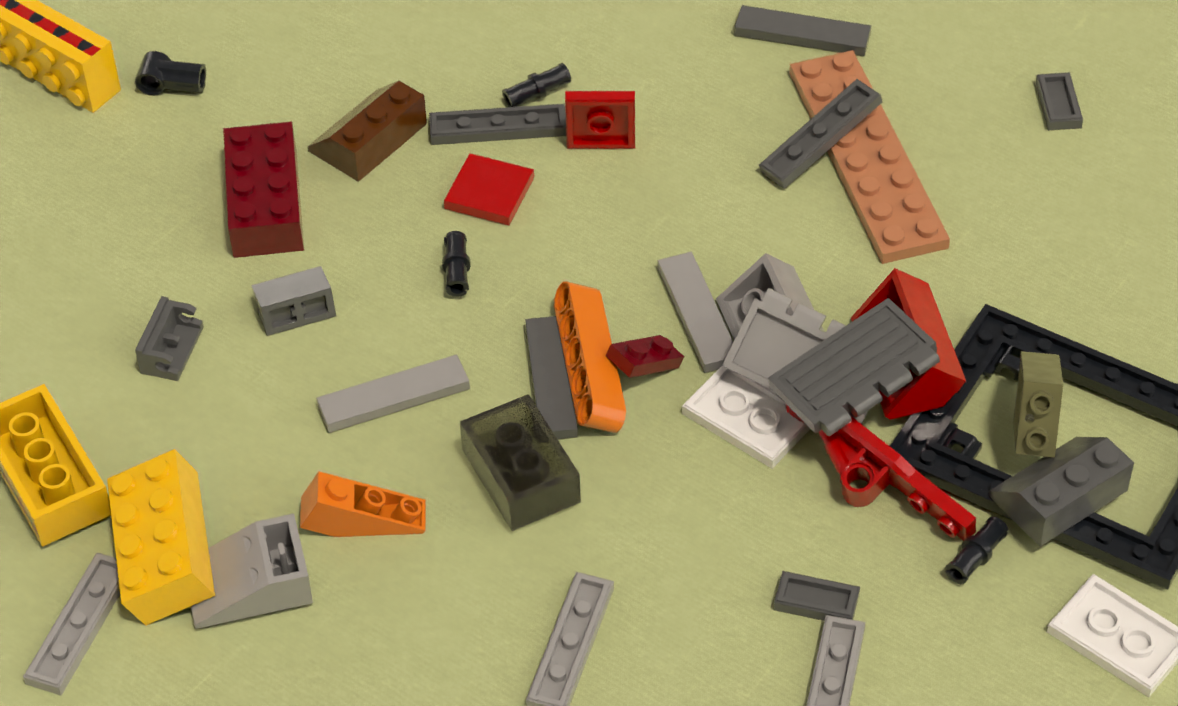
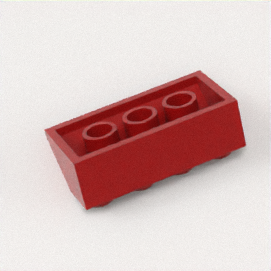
M894 268L853 314L851 321L853 322L889 298L936 342V353L940 358V362L920 376H916L909 370L913 380L889 397H886L879 390L883 399L880 402L886 418L891 420L943 407L966 382L929 283Z

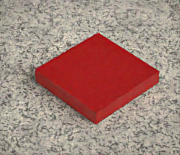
M565 91L567 149H635V91Z
M469 153L444 199V209L510 226L534 180V169Z

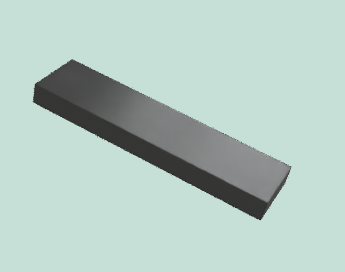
M745 5L741 6L735 25V36L841 53L853 50L855 55L865 56L871 35V25Z
M856 79L759 164L761 173L785 189L883 102L881 94Z
M565 104L429 113L431 145L566 136Z
M556 316L525 319L540 441L578 437L575 408Z

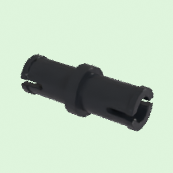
M560 63L540 74L534 72L528 75L527 80L503 89L502 95L508 107H516L534 98L542 99L546 97L547 92L564 84L571 83V75L566 65Z
M461 231L448 232L446 237H444L445 256L442 259V268L446 273V292L453 297L464 296L469 290L467 272L470 270L471 263L470 257L466 253L467 238Z
M989 517L975 535L965 539L962 543V550L945 566L947 576L957 584H965L979 565H985L992 558L993 549L1008 535L1006 523L998 517Z

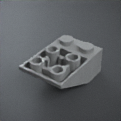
M294 513L256 521L209 547L215 596L191 606L195 629L313 603L308 572Z

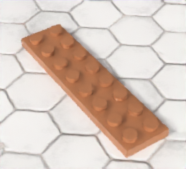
M853 50L790 64L789 74L811 118L856 79L872 88ZM880 104L827 151L882 264L949 249L950 238Z

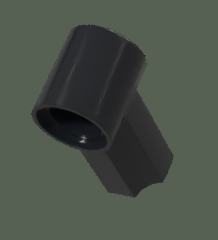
M150 51L142 59L135 78V85L140 92L150 96H157L164 89L203 93L206 85L205 64L171 61L162 52Z

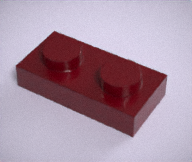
M661 335L613 343L606 354V357L629 378L678 369L685 357L673 346V343L668 338Z

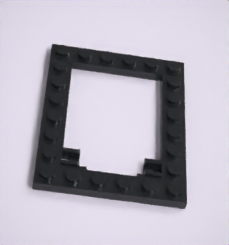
M985 304L955 348V353L966 382L943 407L911 414L890 447L937 487L1011 519L988 496V493L991 489L1012 476L975 460L982 449V443L974 435L957 429L958 425L955 424V421L985 376L991 378L994 372L1000 374L1003 368H1008L1014 373V380L1018 381L1021 351L1056 354L1060 357L1063 378L1178 426V384ZM954 444H958L964 449L959 453L951 448ZM1178 488L1150 537L1094 512L1053 539L1168 590L1178 573Z

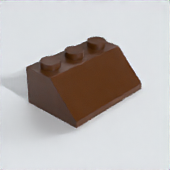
M399 80L379 88L307 146L308 152L359 182L427 125L425 97L422 93Z

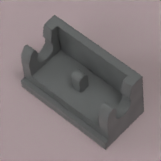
M321 266L251 285L258 304L257 311L267 336L336 316L332 289Z
M161 296L135 349L140 374L179 381L204 328L202 320L186 317L182 314L194 315L196 307Z

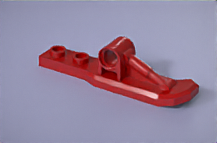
M785 403L786 411L798 421L803 422ZM852 416V422L831 436H828L823 430L818 432L825 444L824 448L839 474L842 494L848 504L854 507L868 506L890 484L907 496L909 504L921 514L927 512L934 517L940 529L952 538L958 536L961 540L965 541L967 537L976 533V517L919 473L898 452ZM859 479L866 481L868 485L857 489L851 487L850 483Z

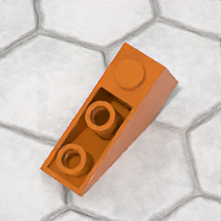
M318 471L301 496L300 528L333 537L423 534L425 532V499Z

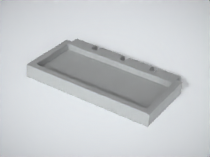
M768 288L762 301L757 298L754 299L722 366L771 389L768 377L846 325L832 319L825 332L821 330L826 315L801 303H798L793 315H790L787 311L792 303V299ZM850 411L848 413L862 424L868 411L859 417H855Z

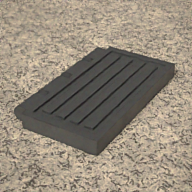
M887 298L768 377L769 387L815 434L823 430L828 436H831L852 422L848 411L855 417H859L883 400L879 390L886 397H889L913 380L909 370L916 376H920L939 363L940 358L936 353V342L896 304Z

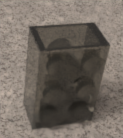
M529 394L460 421L462 450L511 531L581 502L580 474Z

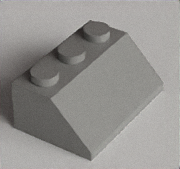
M765 253L716 298L734 340L754 299L757 298L762 301L768 288L792 299V303L787 311L790 315H793L798 303L814 310L794 266Z

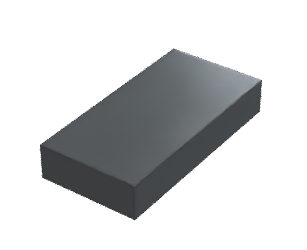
M1070 72L1037 74L1035 84L1048 131L1082 128L1083 117Z
M782 571L774 601V610L825 621L826 615L853 620L860 587Z

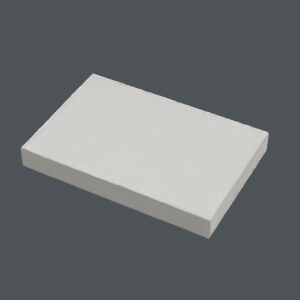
M721 366L682 405L683 415L771 469L810 430L805 423L798 421L786 411L785 402L773 390L724 366Z
M1094 574L1048 624L1047 633L1147 697L1152 695L1178 664V626Z

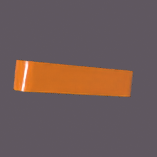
M564 281L556 290L554 308L578 424L583 427L617 433L624 424L626 406L617 366L606 357L612 341L601 292L597 288Z

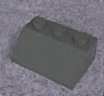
M1075 437L1056 449L1055 458L1043 457L991 489L988 496L1039 546H1042L1127 492L1134 462L1108 437Z

